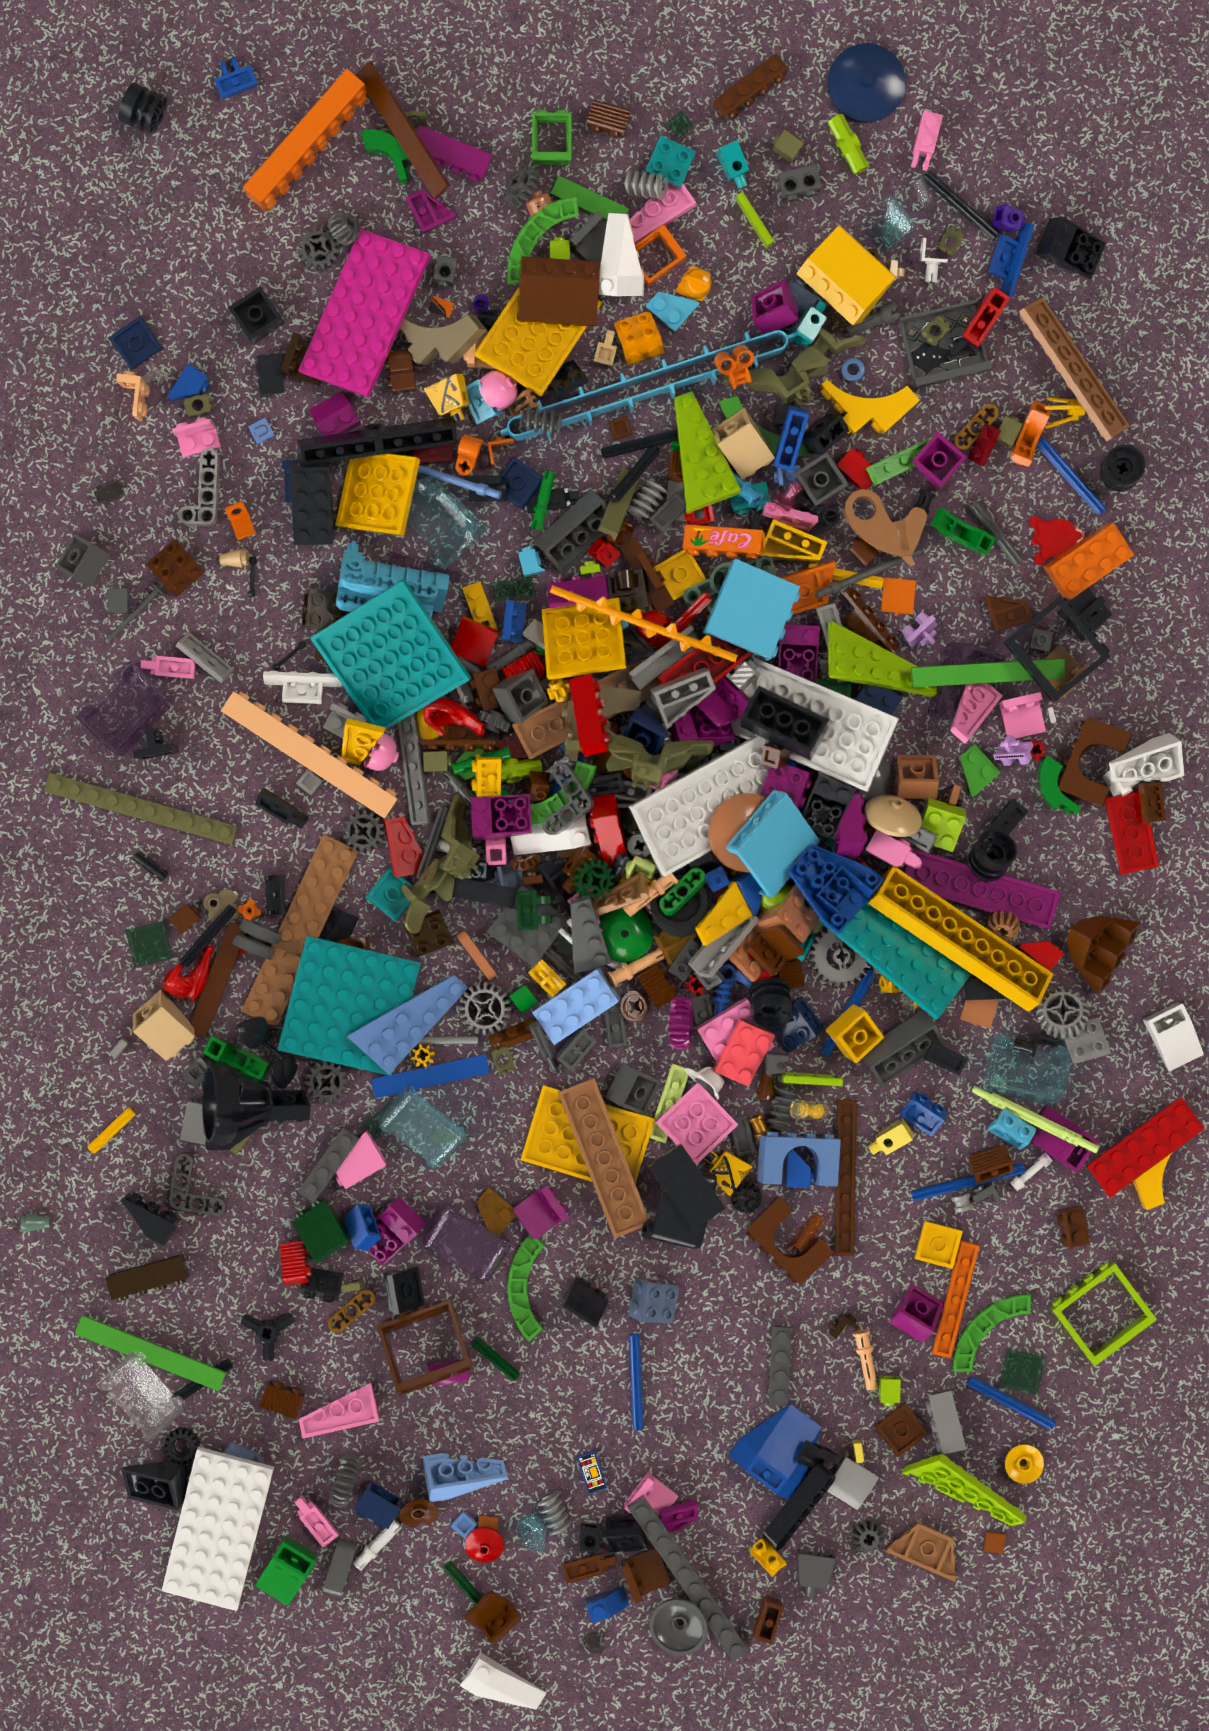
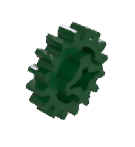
M588 858V863L581 861L582 867L576 866L575 868L578 872L572 874L576 878V880L571 882L576 886L573 890L579 893L578 896L584 897L589 895L590 899L593 898L595 901H598V896L605 898L604 893L611 892L608 887L614 886V883L610 881V879L615 878L613 874H610L612 868L607 866L608 863L601 862L598 858L595 860ZM594 889L593 892H588L586 890Z

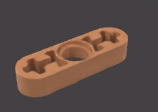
M463 930L456 936L488 980L490 981L496 977L497 973L484 955L480 953L467 932Z

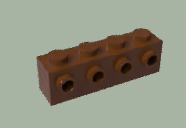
M775 53L717 97L713 103L714 109L724 122L729 118L731 120L739 115L742 108L751 106L756 101L755 98L759 95L764 96L771 90L770 87L775 83H781L787 77L788 67L778 54Z

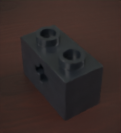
M826 414L804 433L802 441L809 453L824 454L849 429L841 415Z

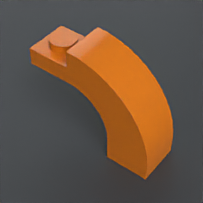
M1035 400L1024 419L1023 426L1010 455L1011 460L1016 464L1027 467L1032 462L1037 442L1051 413V410H1045L1047 405Z

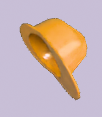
M691 265L684 276L680 278L681 282L675 291L691 299L704 301V297L708 295L712 286L710 273Z

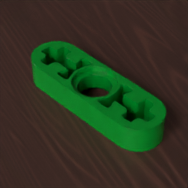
M699 868L691 869L660 900V909L663 914L668 916L675 914L705 884L706 878L703 870ZM700 875V881H693V876ZM681 887L687 888V895L679 896L677 894L678 889ZM672 902L673 908H666L665 903L670 904Z

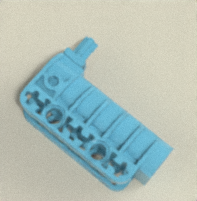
M356 541L348 542L347 550H344L338 583L336 606L339 609L351 612L361 606L360 603L371 600L405 579L431 618L433 611L442 613L448 591L449 574L366 561L365 556H361L362 553L358 552L359 544H356Z

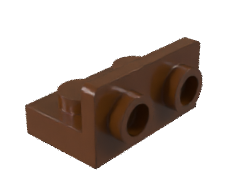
M1162 782L1138 784L1142 823L1166 821Z
M1083 1206L1060 1209V1215H1057V1222L1059 1227L1062 1226L1063 1234H1060L1062 1245H1066L1068 1250H1072L1073 1247L1090 1244Z

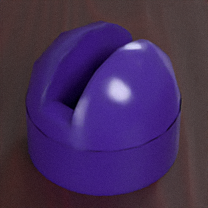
M483 294L476 295L473 300V307L477 311L478 309H488V297ZM479 300H483V305L479 304Z

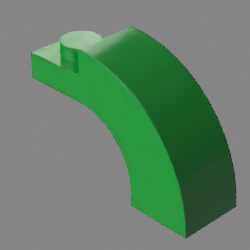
M380 130L361 131L367 155L381 153L388 156L395 165L400 185L408 184L409 170L407 165H403L410 163V160L398 140L394 136Z
M943 508L938 509L931 523V526L937 529L938 533L945 538L985 556H988L996 540L986 531L964 523Z
M1046 755L1041 760L1037 773V783L1042 798L1053 810H1057L1061 805L1060 809L1067 815H1071V813L1077 815L1081 807L1065 797L1058 787V775L1063 766Z
M212 1035L203 1051L204 1054L214 1060L232 1065L244 1073L263 1081L272 1065L260 1058L259 1055Z

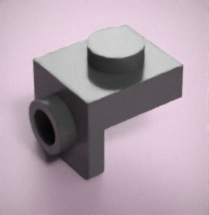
M991 1183L985 1186L982 1184L972 1189L973 1193L970 1194L975 1203L982 1201L990 1195H993L997 1203L1002 1202L1000 1196H1002L1001 1191L997 1185L993 1187Z

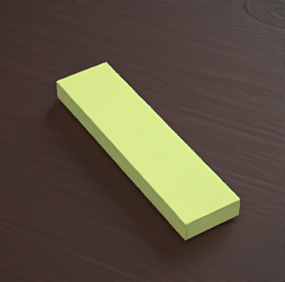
M673 1063L671 1065L654 1116L655 1121L650 1134L651 1139L663 1143L667 1142L668 1135L656 1124V1121L682 1097L689 1077L685 1072V1067Z

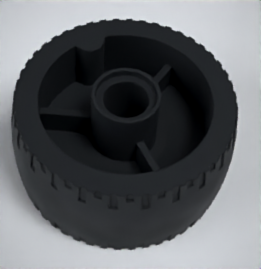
M685 875L674 876L679 882ZM673 884L665 891L664 895L659 894L651 900V912L655 922L665 933L676 937L690 936L697 933L695 927L710 910L709 897L702 886L684 904L686 906L684 909L678 910L670 916L665 915L660 909V900L675 886ZM681 887L677 891L679 896H685L688 893V889L685 887ZM672 902L670 904L665 903L666 908H673Z

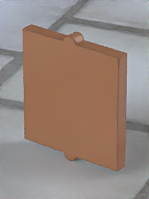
M999 999L965 1000L960 1020L973 1023L974 1026L980 1025L991 1029Z

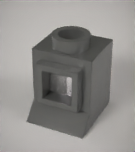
M204 1056L199 1057L183 1071L185 1074L183 1078L189 1085L197 1086L204 1080V1073L208 1067L204 1061Z

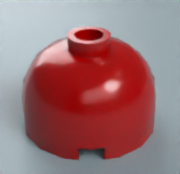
M650 610L647 613L641 612L642 619L666 628L672 623V620L661 611ZM637 625L634 626L635 630L650 647L661 635L656 633L651 638H648L645 628Z

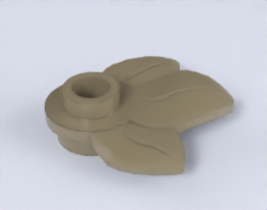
M224 889L218 894H207L203 900V905L208 911L209 920L213 923L229 904L237 910L230 920L238 918L239 912L233 903L237 900L239 894L229 889ZM216 900L217 904L215 906H211L210 901Z

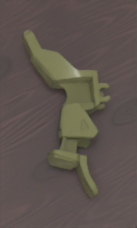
M821 328L816 336L817 341L815 344L804 350L792 362L786 375L777 376L771 368L750 369L749 373L752 383L746 382L744 384L754 391L776 394L783 404L790 405L795 401L797 405L802 407L803 404L800 400H803V397H806L807 401L811 400L809 378L827 375L828 368L826 366L829 359L824 354L829 350L836 356L848 348L862 346L865 344V338L863 336H856L836 342V338L824 328ZM728 375L723 377V384L725 386H731Z
M607 720V725L604 726L610 738V742L607 743L608 749L612 752L606 764V769L612 772L631 768V779L633 780L632 785L634 788L637 787L638 782L644 784L643 790H647L649 785L659 788L665 774L683 768L692 756L709 755L713 751L714 743L711 740H686L666 743L661 754L651 755L643 749L644 745L622 735H616L610 731V721ZM578 736L565 740L564 746L566 751H582L579 746Z
M458 794L453 798L441 838L450 845L447 855L440 860L435 858L413 887L405 883L402 885V892L412 902L405 918V927L411 933H418L421 929L424 917L431 908L426 900V896L434 890L444 901L448 902L452 899L454 877L470 879L472 878V875L469 874L471 869L477 870L475 863L480 855L472 850V830L464 820L468 805Z

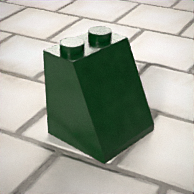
M319 1198L310 1204L312 1208L305 1212L303 1209L295 1214L294 1217L296 1219L292 1222L316 1264L351 1240L350 1233L326 1198L323 1201Z

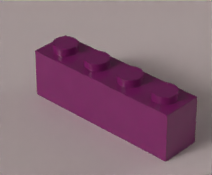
M419 125L417 133L439 167L446 165L450 167V171L456 174H461V172L468 174V178L476 182L479 179L485 180L493 160L492 154Z

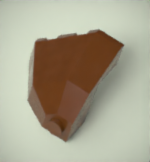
M1096 916L1080 919L1068 929L1067 946L1072 963L1097 994L1110 983L1114 967H1119L1126 955L1123 951L1134 942L1137 936L1140 922Z

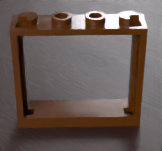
M450 1299L438 1300L435 1305L430 1307L429 1305L422 1306L413 1313L405 1312L399 1315L400 1318L394 1320L386 1319L385 1322L377 1326L394 1386L400 1396L474 1369L454 1303ZM449 1311L464 1360L402 1382L388 1333Z

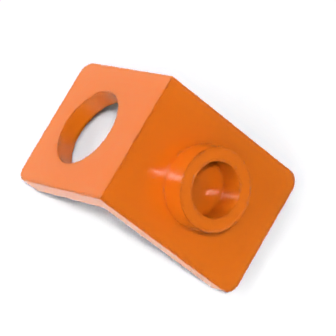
M497 437L494 438V441L488 442L492 467H495L492 447L515 444L514 438Z
M242 501L225 508L237 540L255 534L250 515ZM236 508L242 509L238 514L231 513Z

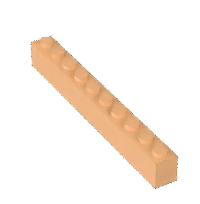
M233 691L221 712L384 819L387 818L399 800L395 797L397 793L389 788H386V790L379 787L380 782L372 777L368 780L362 776L364 772L356 766L353 769L346 765L348 761L339 755L337 758L330 755L331 750L324 745L318 747L314 744L315 740L307 734L304 737L298 734L299 729L289 723L286 726L281 722L282 718L275 713L271 715L266 713V707L256 702L253 704L248 701L250 697L240 691L237 694Z

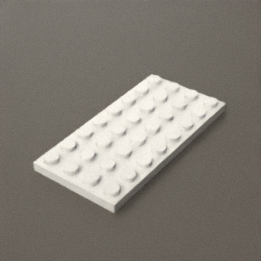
M754 658L753 662L758 666L756 670L760 674L745 690H742L750 699L758 686H761L829 719V729L811 761L791 751L789 758L868 792L899 718ZM740 719L731 723L734 735L746 740L756 736V734L740 727Z
M756 735L629 806L663 877L712 850L708 839L709 822L713 812L722 801L740 793L761 794L770 768L760 764L763 745L769 743L768 740Z
M202 1447L197 1448L162 1587L163 1592L235 1611L238 1610L274 1466Z

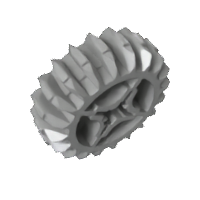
M484 982V988H481L480 984L477 983V990L470 986L471 994L468 992L463 993L467 1000L460 999V1002L464 1003L465 1006H459V1010H465V1013L459 1016L460 1018L467 1017L463 1024L465 1025L470 1022L469 1030L473 1026L477 1027L475 1030L476 1034L479 1033L480 1029H483V1035H486V1029H489L490 1033L494 1034L493 1027L500 1031L499 1023L502 1025L507 1024L503 1017L510 1018V1015L506 1014L505 1011H511V1007H505V1004H509L511 1001L510 999L503 1000L507 993L505 992L500 995L501 987L497 991L493 990L495 987L494 983L491 984L490 988H487V982ZM484 992L492 994L487 1001H480L474 997ZM496 998L501 1004L500 1016L492 1009V1004ZM491 1000V1003L488 1007L490 1012H485V1014L482 1013V1015L479 1017V1014L482 1010L480 1005H485V1003L488 1004V1002ZM470 1001L478 1009L474 1019L469 1013ZM484 1016H489L496 1020L487 1025L478 1023Z
M1064 987L1061 988V992H1058L1056 988L1053 989V994L1047 992V997L1042 998V1003L1037 1005L1039 1010L1036 1011V1015L1039 1016L1037 1021L1042 1023L1041 1029H1047L1046 1033L1048 1035L1053 1032L1054 1038H1057L1058 1034L1061 1035L1062 1039H1065V1035L1072 1038L1073 1032L1079 1035V1029H1085V1024H1088V1017L1090 1016V1011L1087 1010L1089 1005L1084 1003L1085 998H1079V992L1072 994L1071 988L1068 992H1065ZM1060 1002L1059 1005L1051 1007L1053 1004ZM1066 1002L1071 1003L1075 1007H1070ZM1062 1007H1064L1065 1012L1064 1019H1062L1061 1015ZM1051 1020H1057L1060 1023V1025L1054 1023ZM1069 1020H1075L1073 1023L1066 1025Z

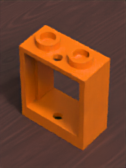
M664 224L635 244L636 251L640 252L660 237L675 257L674 261L650 278L643 270L644 284L648 287L686 260L687 255Z

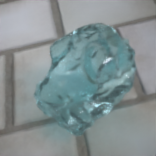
M524 1514L517 1522L516 1533L521 1534L522 1543L527 1549H532L535 1552L544 1551L546 1537L544 1522L534 1514Z

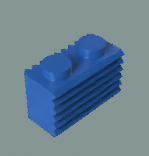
M358 1203L344 1220L346 1228L350 1233L353 1247L369 1251L381 1239L371 1207Z

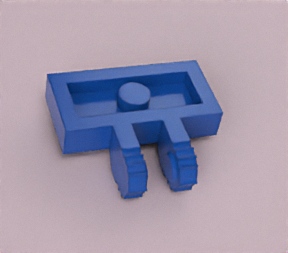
M234 56L231 58V63L236 71L228 73L226 63L224 61L219 62L224 75L214 79L222 100L258 86L251 65L240 69Z

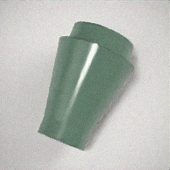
M29 1213L21 1215V1231H26L27 1233L49 1228V1216L45 1217Z

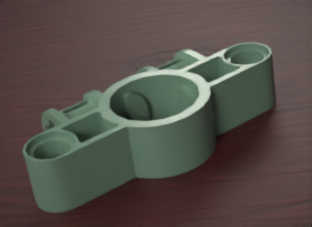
M764 555L763 558L758 557L757 560L746 562L763 570L764 566L768 565L770 567L763 571L772 575L776 574L775 565L769 556ZM731 562L718 565L712 571L709 579L693 585L684 591L683 596L688 607L696 601H690L692 597L696 596L698 599L706 592L712 597V601L707 605L711 614L720 591L718 582L722 577L726 576Z

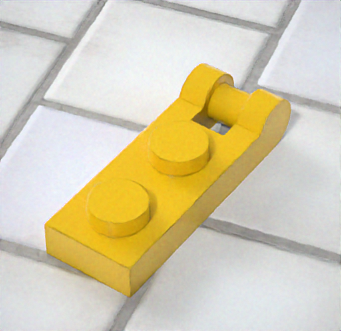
M481 582L463 587L462 589L473 620L479 623L489 621L490 626L488 627L498 631Z

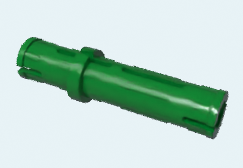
M544 470L537 503L533 508L535 512L530 527L532 529L543 531L545 516L549 512L547 508L556 475L554 472Z
M509 747L480 755L481 757H501V761L512 759ZM470 756L467 760L452 763L455 775L472 771V760H476V757Z

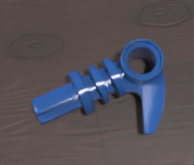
M723 964L719 968L720 973L724 968H730L732 975L730 978H724L723 982L717 985L718 990L715 989L714 991L717 992V996L712 997V1000L716 1001L713 1017L726 1010L727 1003L731 1004L732 1000L728 999V996L732 995L729 990L733 988L735 981L741 982L748 988L752 985L751 981L741 971L729 964Z

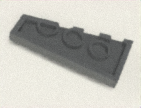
M587 895L570 900L574 974L611 964V958L590 896Z

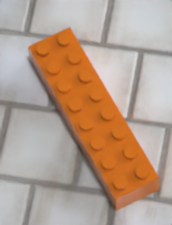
M346 69L243 186L247 197L264 212L268 209L272 210L278 202L276 199L281 194L285 195L289 191L290 183L293 180L297 181L302 176L304 167L312 165L316 159L315 155L319 150L324 151L329 144L328 140L340 133L341 125L353 118L355 109L358 106L361 108L367 102V90L365 84Z

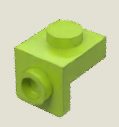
M595 561L584 562V566L580 567L583 579L590 578L591 573L601 572L602 574L601 564H596Z

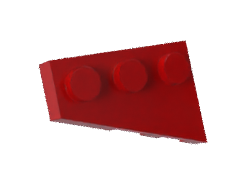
M398 817L384 820L394 878L417 874L424 853L416 842L415 836L405 818Z

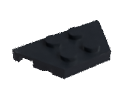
M570 857L539 862L536 866L571 918V907L568 900L577 892L573 890L570 894L562 887L569 878L562 869Z

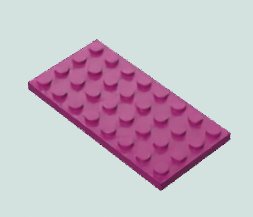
M360 229L359 237L352 246L298 371L304 375L369 398L431 255L428 252Z

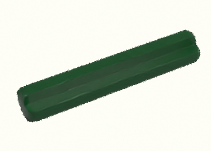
M476 1337L473 1340L472 1347L508 1378L515 1381L519 1377L520 1372L481 1338Z
M451 1560L448 1561L443 1567L444 1570L470 1601L476 1605L482 1599L481 1594Z

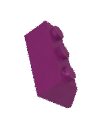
M601 572L591 573L590 578L582 579V575L570 577L571 581L563 582V578L551 580L552 584H547L549 608L576 604V602L568 601V599L550 593L552 585L569 592L573 591V593L593 601H598L602 597H606V600L609 599L606 575L602 576Z

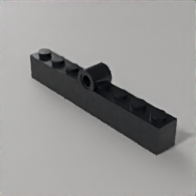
M451 417L388 427L374 423L364 426V430L297 439L298 454L302 466L457 444L456 425Z

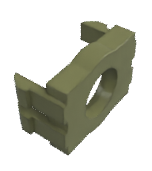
M426 106L425 112H404L408 119L418 118L420 120L417 123L411 122L414 128H418L419 125L426 127L428 108Z
M953 225L951 228H947L938 247L941 252H945L949 256H954L963 238V230L958 229V231H955L956 227ZM949 236L956 239V245L952 248L945 245V239Z
M943 315L941 317L937 316L921 332L922 336L932 346L950 330L949 326L951 324L948 321L944 322L945 318ZM934 325L940 327V335L932 336L930 334V327Z
M207 394L184 399L188 417L201 416L214 410L213 405L210 404L212 403L211 397ZM195 400L203 402L202 410L195 411L192 408Z
M507 1046L499 1047L500 1049L496 1048L491 1052L494 1065L497 1067L499 1074L501 1073L502 1075L506 1074V1071L512 1072L514 1071L513 1068H516ZM506 1054L509 1057L508 1064L500 1065L497 1061L498 1056Z

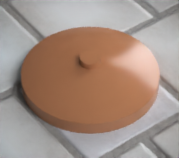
M753 793L735 794L722 801L713 812L708 827L709 844L716 858L726 867L736 871L750 872L739 856L730 853L726 846L766 800L765 797Z

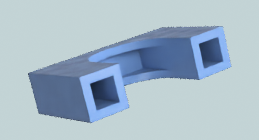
M767 1131V1135L760 1134L758 1182L762 1184H782L785 1156L795 1147L806 1146L814 1157V1184L819 1186H838L841 1139L835 1138L834 1134L823 1133L822 1137H816L815 1133H804V1136H797L795 1132H785V1135H778L779 1132Z

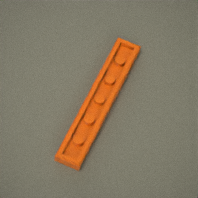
M960 1240L932 1354L950 1359L952 1357L980 1247L978 1244Z

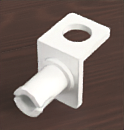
M921 238L919 261L927 264L925 282H931V274L932 282H937L938 265L947 263L948 259L925 258L926 238Z

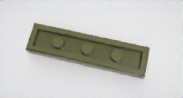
M622 467L615 488L630 470ZM638 480L620 502L614 503L610 499L598 531L615 537L618 536Z

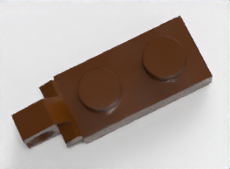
M535 1017L488 1036L492 1049L501 1046L509 1048L534 1038L529 1025L537 1021Z
M603 1552L564 1562L561 1566L566 1583L569 1584L604 1574L605 1571L609 1570L608 1566L617 1564L615 1553L605 1556Z

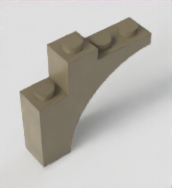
M406 314L399 330L405 333V339L412 344L408 348L412 354L411 358L417 364L429 365L438 355L444 362L457 363L487 331L478 318L470 314H466L459 321L440 328L421 326Z
M601 686L602 691L599 692V696L602 697L604 702L602 714L606 718L620 713L635 712L639 707L641 691ZM568 701L567 706L563 705L562 717H565V722L572 723V726H568L567 737L570 738L578 736L573 702ZM565 750L564 757H568L567 762L576 763L579 751L569 752Z

